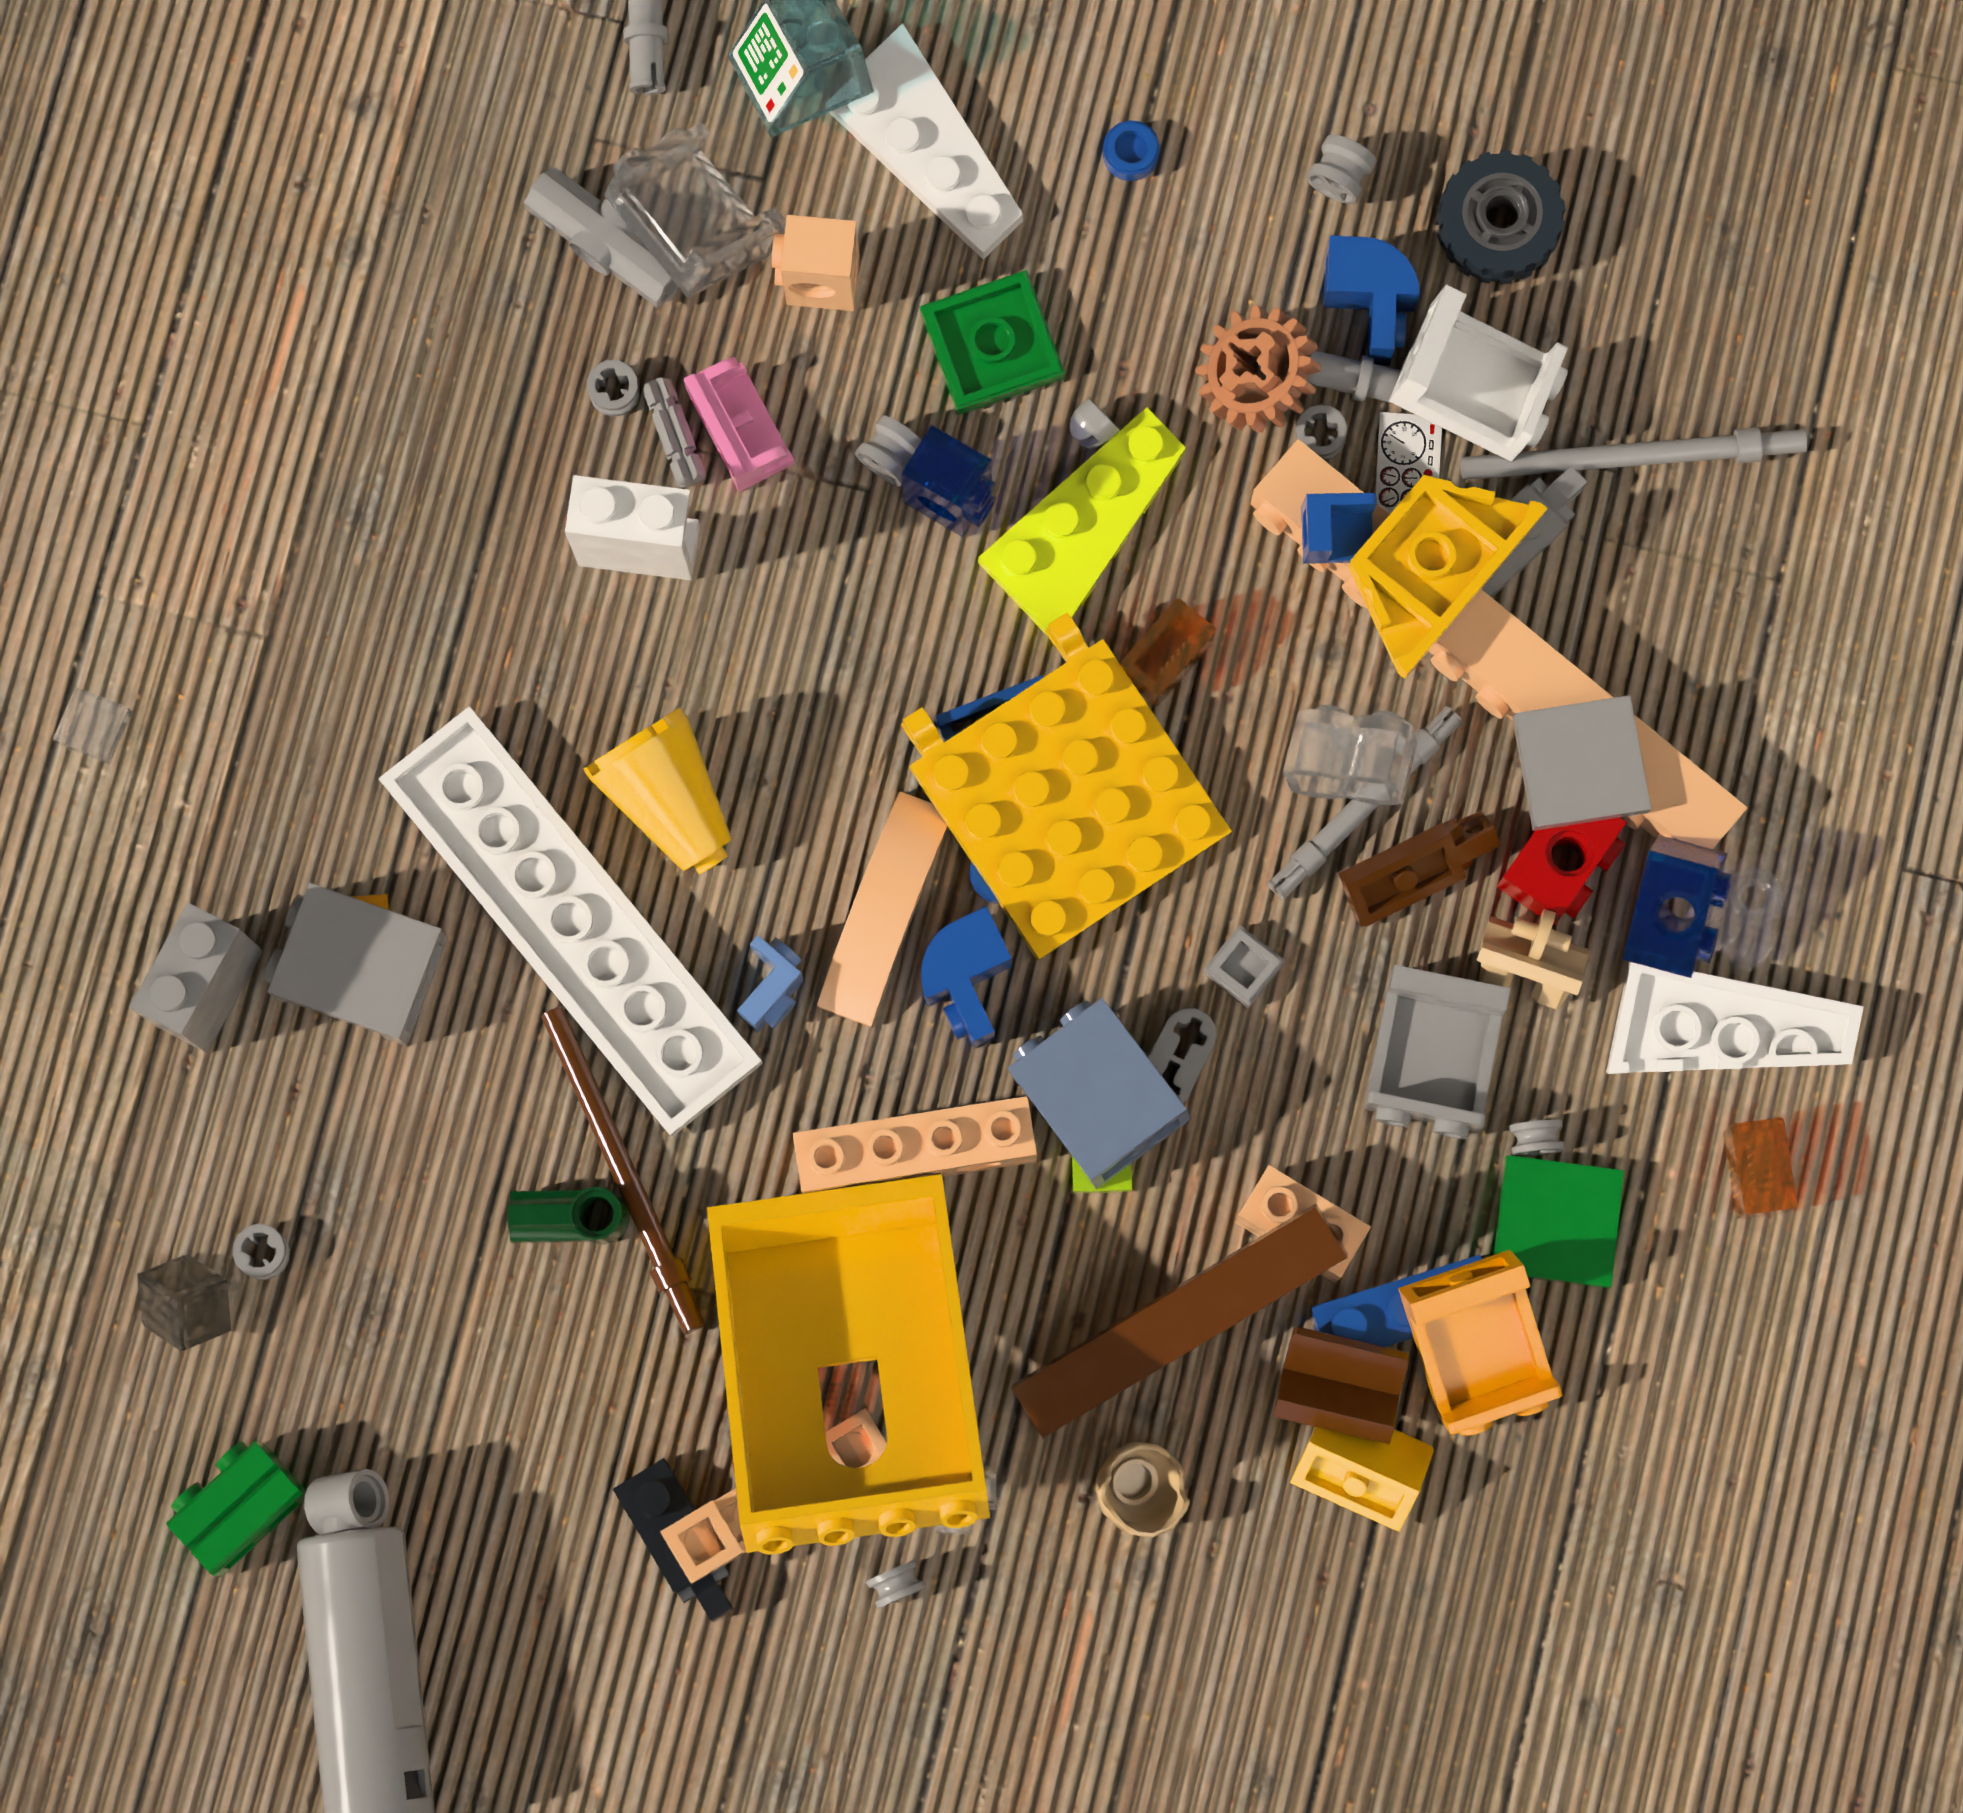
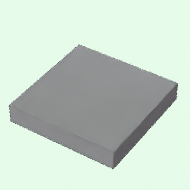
M1630 695L1514 713L1512 719L1533 831L1650 812V798Z

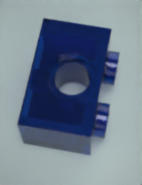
M931 425L901 473L904 504L963 537L971 523L977 527L983 524L995 503L996 497L991 495L996 485V482L992 480V460Z
M1658 835L1648 853L1623 960L1692 978L1701 961L1710 963L1719 934V929L1710 927L1714 906L1724 908L1733 874L1723 872L1728 853ZM1674 897L1685 899L1692 905L1695 916L1691 918L1677 917L1668 908L1667 900Z

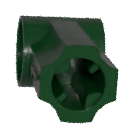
M606 1188L510 1191L508 1228L511 1243L593 1242L605 1245L614 1243L623 1237L629 1227L630 1214L625 1202ZM597 1201H609L614 1212L612 1222L604 1230L591 1231L586 1222L588 1209Z

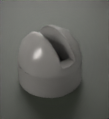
M1089 397L1076 409L1070 418L1069 429L1072 437L1077 439L1079 444L1086 448H1099L1120 431Z

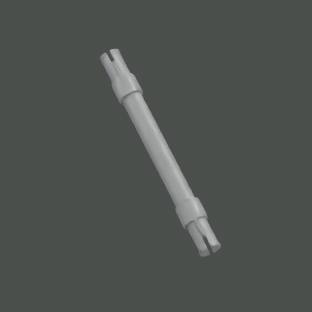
M1445 706L1424 729L1420 728L1403 745L1404 749L1310 842L1306 841L1290 856V861L1267 882L1268 887L1275 894L1277 893L1280 899L1285 900L1306 877L1310 878L1327 861L1326 857L1420 764L1424 765L1440 750V745L1463 724L1459 715L1456 712L1453 714L1452 709Z

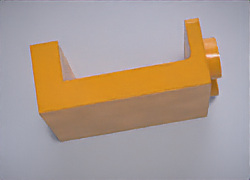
M1511 1250L1398 1288L1438 1418L1450 1434L1474 1435L1484 1432L1492 1427L1494 1420L1514 1413L1519 1416L1536 1414L1549 1406V1401L1563 1396L1560 1384L1551 1373L1526 1292V1288H1529L1530 1284L1524 1265Z

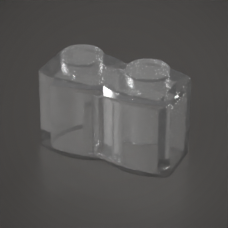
M1321 705L1316 709L1299 710L1283 773L1290 791L1301 795L1325 799L1347 797L1356 801L1377 805L1403 804L1418 742L1411 722L1405 721L1403 717L1393 712L1376 711L1372 715L1354 717L1349 715L1344 709L1333 705Z

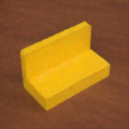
M1314 1427L1290 1483L1400 1532L1421 1490L1434 1448L1394 1429L1390 1444Z

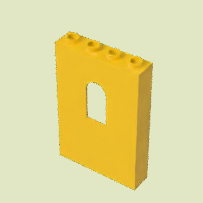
M942 1174L707 1207L739 1521L746 1552L759 1551L763 1554L774 1555L787 1552L793 1546L813 1543L837 1546L846 1544L855 1537L876 1534L900 1537L908 1535L918 1528L938 1525L948 1528H963L972 1525L977 1520L990 1518ZM877 1360L887 1433L886 1448L883 1454L870 1465L858 1468L847 1467L835 1461L827 1448L818 1368Z

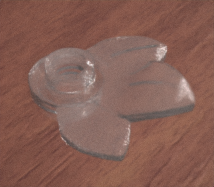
M1721 863L1702 864L1682 877L1680 883L1683 889L1696 903L1689 909L1682 920L1679 930V945L1683 948L1700 952L1718 951L1724 948L1729 965L1735 975L1738 976L1756 968L1768 956L1774 944L1771 921L1780 913L1784 903V890L1778 878L1762 868H1748L1736 872ZM1750 886H1758L1765 892L1766 901L1759 908H1750L1743 901V893Z

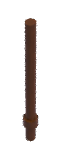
M563 1007L551 1009L541 1015V1018L654 1266V1269L650 1272L659 1294L666 1293L684 1335L692 1333L706 1325L687 1284L692 1278L683 1259H676Z

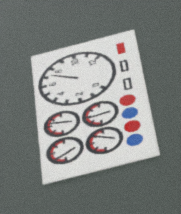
M1380 412L1375 493L1377 504L1389 514L1423 475L1439 478L1442 427L1416 414Z

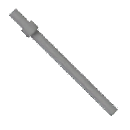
M1759 427L1735 429L1734 435L1520 452L1512 462L1497 454L1461 457L1460 459L1462 480L1565 472L1571 466L1580 471L1735 458L1737 464L1761 462L1762 456L1806 452L1807 435L1805 429L1761 433Z

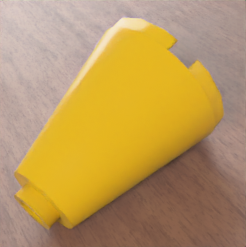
M681 707L583 768L589 779L682 871L694 866L700 875L728 857L723 846L729 843L732 838L688 716Z

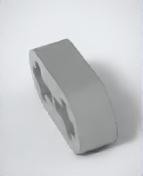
M1194 1008L1181 1009L1172 1014L1148 1057L1162 1077L1169 1064L1179 1068L1173 1080V1087L1180 1092L1177 1097L1183 1105L1187 1101L1213 1049L1216 1039V1029L1211 1018L1203 1011ZM1191 1021L1197 1022L1200 1025L1199 1036L1205 1039L1206 1042L1203 1046L1193 1044L1183 1060L1174 1055L1180 1042V1036L1174 1033L1173 1030L1176 1026L1186 1028Z

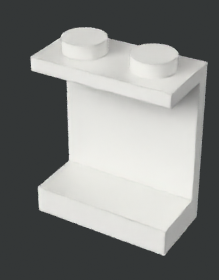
M573 475L565 534L578 566L692 581L700 524L698 519L687 518L691 495L690 490Z

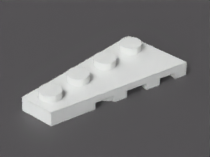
M903 23L823 99L824 108L983 260L1023 222L1022 211Z
M1629 959L1606 1073L1852 1064L1864 1006Z

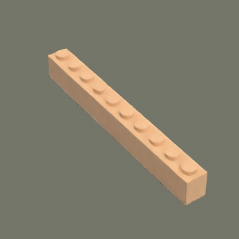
M1297 439L1255 487L1250 505L1256 509L1253 513L1255 518L1267 530L1275 535H1280L1284 532L1300 545L1297 549L1298 553L1303 558L1301 506L1306 494L1364 492L1301 440ZM1377 504L1372 513L1373 533L1390 515L1379 504ZM1349 563L1310 564L1321 572H1324L1326 568L1332 571L1344 581L1342 585L1344 592L1357 604L1367 608L1348 568ZM1482 589L1429 650L1434 655L1431 658L1432 664L1444 676L1455 682L1462 678L1478 692L1475 698L1479 704L1489 713L1500 719L1506 715L1513 720L1514 713L1614 698ZM1634 715L1651 810L1649 813L1620 818L1627 822L1625 825L1637 830L1641 826L1656 838L1658 842L1655 844V847L1670 862L1679 867H1683L1686 863L1695 870L1748 807Z

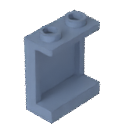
M1103 998L1093 1005L1087 1000L1073 1007L1061 1018L1062 1028L1045 1040L1042 1036H1036L1026 1042L1014 1053L1013 1058L1016 1062L1007 1068L1096 1189L1191 1120L1186 1107Z

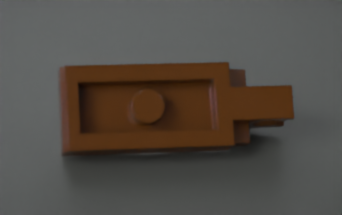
M1480 811L1459 820L1452 819L1445 821L1444 824L1442 822L1338 874L1355 919L1361 927H1367L1465 879L1464 871L1473 865V859L1501 845L1494 825Z

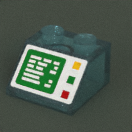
M763 0L728 53L730 63L771 138L874 92L862 47L835 0Z

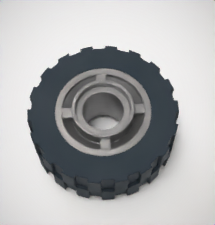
M1503 150L1498 154H1490V152L1480 154L1478 159L1474 161L1468 160L1462 164L1456 175L1452 174L1446 184L1444 193H1442L1436 225H1439L1438 239L1440 246L1444 245L1447 251L1446 257L1452 264L1456 263L1461 268L1460 272L1468 277L1472 275L1479 278V282L1490 284V281L1500 282V285L1511 284L1512 280L1518 278L1524 280L1532 276L1535 269L1538 267L1541 269L1548 262L1561 237L1565 223L1563 216L1566 211L1565 201L1561 200L1560 197L1561 188L1557 180L1553 181L1549 176V170L1541 164L1539 166L1532 161V157L1525 154L1519 156L1511 154L1512 151ZM1502 207L1513 214L1516 223L1509 228H1497L1489 223L1485 213L1492 208Z

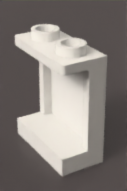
M1446 284L1425 312L1389 402L1512 462L1526 445L1534 448L1547 427L1549 417L1542 414L1547 399L1553 401L1564 384L1568 370L1561 367L1568 347L1557 342L1548 353H1544L1461 312L1460 310L1467 294Z

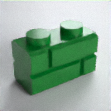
M243 1441L234 1445L215 1465L221 1473L204 1488L198 1482L194 1483L171 1504V1508L176 1514L166 1522L167 1527L214 1577L225 1575L305 1499L307 1491L305 1487L287 1470L276 1455L264 1443L254 1441L249 1447Z

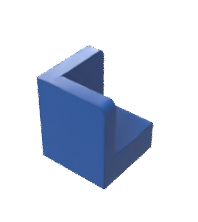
M1376 493L1306 494L1301 506L1303 564L1350 563V560L1373 534L1372 513L1377 506Z

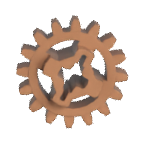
M1259 305L1253 306L1250 312V319L1248 320L1237 311L1231 313V328L1225 330L1218 325L1212 328L1215 336L1219 339L1215 346L1202 344L1200 348L1210 358L1208 364H1202L1196 367L1195 370L1196 374L1209 381L1198 390L1199 395L1211 403L1209 410L1221 420L1226 419V422L1237 430L1241 431L1247 424L1257 433H1263L1266 419H1269L1281 428L1285 426L1284 412L1290 408L1298 414L1304 411L1302 404L1298 400L1301 393L1315 394L1316 388L1307 381V377L1321 371V365L1308 357L1318 349L1317 343L1307 335L1304 336L1307 328L1295 318L1290 320V316L1279 308L1275 307L1268 314ZM1251 359L1261 366L1260 370L1266 375L1265 380L1255 372L1256 368L1250 363Z

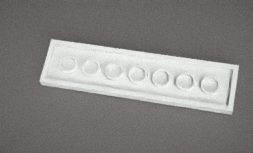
M470 706L378 778L671 1138L763 1064L752 1048Z

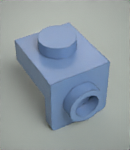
M757 935L750 943L751 949L755 955L773 970L737 1011L740 1018L759 1033L766 1024L775 1028L789 1014L796 1004V1001L790 996L804 982L802 973L796 968L802 961L797 954L776 937L768 944Z

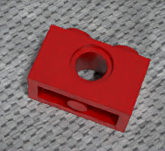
M1619 817L1534 831L1497 885V888L1539 917L1544 909L1555 912L1552 926L1557 924L1564 913L1574 919L1594 891L1586 886L1585 882L1596 866L1607 872L1626 845L1617 836L1627 822ZM1560 845L1573 848L1580 857V868L1575 871L1559 869L1552 860V849Z

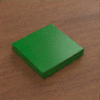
M1027 270L919 306L921 317L957 416L1065 379L1063 366Z
M1506 1155L1504 1158L1494 1255L1511 1250L1524 1265L1529 1279L1606 1289L1611 1288L1624 1170Z

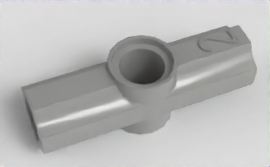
M555 166L543 172L537 178L523 202L525 209L533 216H536L547 227L568 240L570 248L590 267L606 276L609 273L613 274L657 308H660L664 303L672 299L680 289L688 273L687 266L680 259L666 251L661 245H658L646 236L640 224L628 212L608 199H604L601 202Z

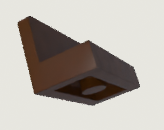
M1295 1327L1292 1331L1279 1380L1273 1417L1390 1444L1395 1429L1399 1395L1409 1364V1354L1383 1346Z

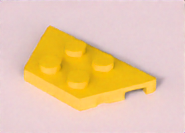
M1423 475L1354 555L1348 565L1400 676L1406 679L1540 521L1548 509L1546 506L1531 500L1527 505L1495 497L1494 491L1477 487L1459 488L1451 481Z

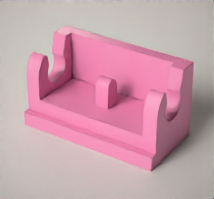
M736 357L725 359L695 375L693 373L683 378L687 395L739 492L795 464L790 451L787 449L753 385L742 362L738 363Z

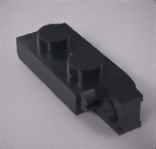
M662 1458L613 1488L614 1493L672 1591L678 1593L682 1602L685 1603L696 1596L711 1622L731 1612L734 1608L718 1583L730 1575L726 1566H722L691 1584L660 1533L665 1528L696 1510L666 1459Z

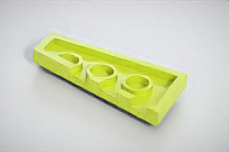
M1146 407L978 557V563L1048 637L1045 632L1048 624L1067 612L1073 618L1080 606L1085 603L1095 588L1096 582L1113 557H1116L1142 514L1147 511L1184 456L1186 447Z

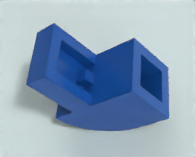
M1330 235L1325 260L1324 308L1369 310L1367 356L1374 358V364L1390 366L1395 347L1404 348L1406 335V313H1396V311L1415 312L1420 295L1416 272L1405 255L1387 242L1369 237Z
M987 906L941 929L928 945L921 967L922 988L927 1006H931L949 997L952 1004L943 1008L946 1018L957 1040L968 1036L973 1049L995 1039V1031L973 985L1012 968L1011 955Z

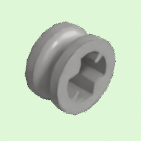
M605 360L597 364L590 371L587 379V391L593 406L601 414L610 417L622 416L629 413L637 405L640 397V386L634 370L628 364L619 360ZM610 376H617L620 384L629 383L628 391L621 389L622 398L610 401V397L606 392L598 393L599 386L606 388L604 379Z
M1320 404L1309 407L1301 414L1297 421L1296 440H1301L1324 460L1333 458L1340 453L1346 442L1347 425L1345 418L1337 409L1328 405ZM1325 419L1327 428L1337 429L1338 436L1336 439L1329 436V445L1316 446L1315 437L1305 436L1306 427L1314 429V420Z
M1536 1120L1510 1125V1134L1515 1135L1517 1138L1516 1146L1511 1148L1512 1156H1534L1564 1151V1142L1559 1141L1557 1138L1558 1130L1563 1128L1562 1120Z
M254 1224L244 1228L237 1235L233 1243L232 1255L235 1264L242 1272L257 1280H268L278 1276L286 1268L289 1261L290 1248L287 1240L275 1228L266 1224ZM258 1237H268L267 1244L276 1250V1254L271 1262L263 1259L265 1266L254 1267L255 1259L246 1254L247 1248L251 1242L259 1245Z
M915 1560L866 1581L869 1588H874L878 1592L879 1596L877 1601H875L878 1609L926 1588L924 1581H919L914 1576V1570L917 1567Z

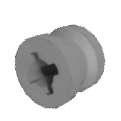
M1328 135L1321 148L1323 157L1319 163L1311 165L1306 179L1321 194L1341 203L1354 204L1362 190L1359 183L1363 176L1372 173L1377 160L1361 144L1340 135Z
M882 415L875 424L876 434L870 442L861 443L855 451V455L874 474L888 483L899 487L908 478L907 468L911 462L921 459L928 449L926 444L909 428L891 417Z

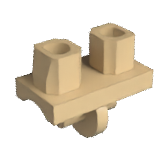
M1544 909L1538 924L1517 917L1513 924L1490 916L1477 957V961L1481 962L1479 981L1509 988L1514 974L1535 981L1531 997L1539 1004L1558 1009L1570 993L1578 995L1583 983L1584 970L1590 950L1572 944V936L1552 929L1555 912Z

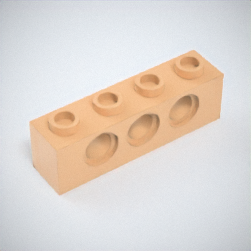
M1028 1096L793 1133L802 1194L942 1174V1177L1034 1163L1037 1160Z

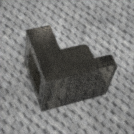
M183 1255L137 1274L141 1319L144 1327L181 1352L232 1331L227 1279L193 1257Z

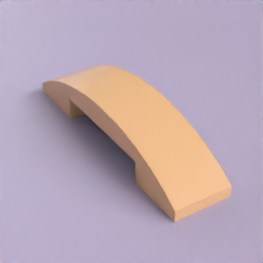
M901 791L899 792L854 899L828 970L817 1008L872 1028L891 979L892 968L931 867L935 865L949 828L933 803Z
M866 1408L826 1431L827 1448L830 1455L835 1461L847 1467L858 1468L872 1464L883 1454L887 1444ZM736 1488L715 1501L708 1502L660 1532L691 1584L746 1553L739 1521Z

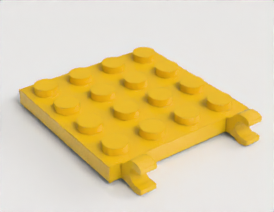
M1068 612L1048 624V628L1045 629L1051 642L1060 652L1066 663L946 742H943L935 725L923 707L902 720L903 723H901L905 733L922 756L912 763L909 769L982 876L984 882L989 886L998 903L1037 961L1232 832L1104 639L1088 648L1079 628Z

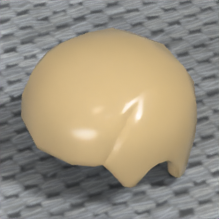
M1133 1441L1119 1447L1108 1455L1097 1474L1096 1493L1103 1514L1120 1530L1128 1534L1150 1538L1173 1530L1188 1510L1190 1500L1187 1498L1184 1488V1469L1175 1457L1170 1456L1168 1451L1159 1445Z

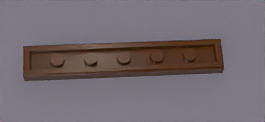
M1316 1203L1013 1383L1011 1389L1041 1437L1044 1438L1347 1259L1348 1253Z

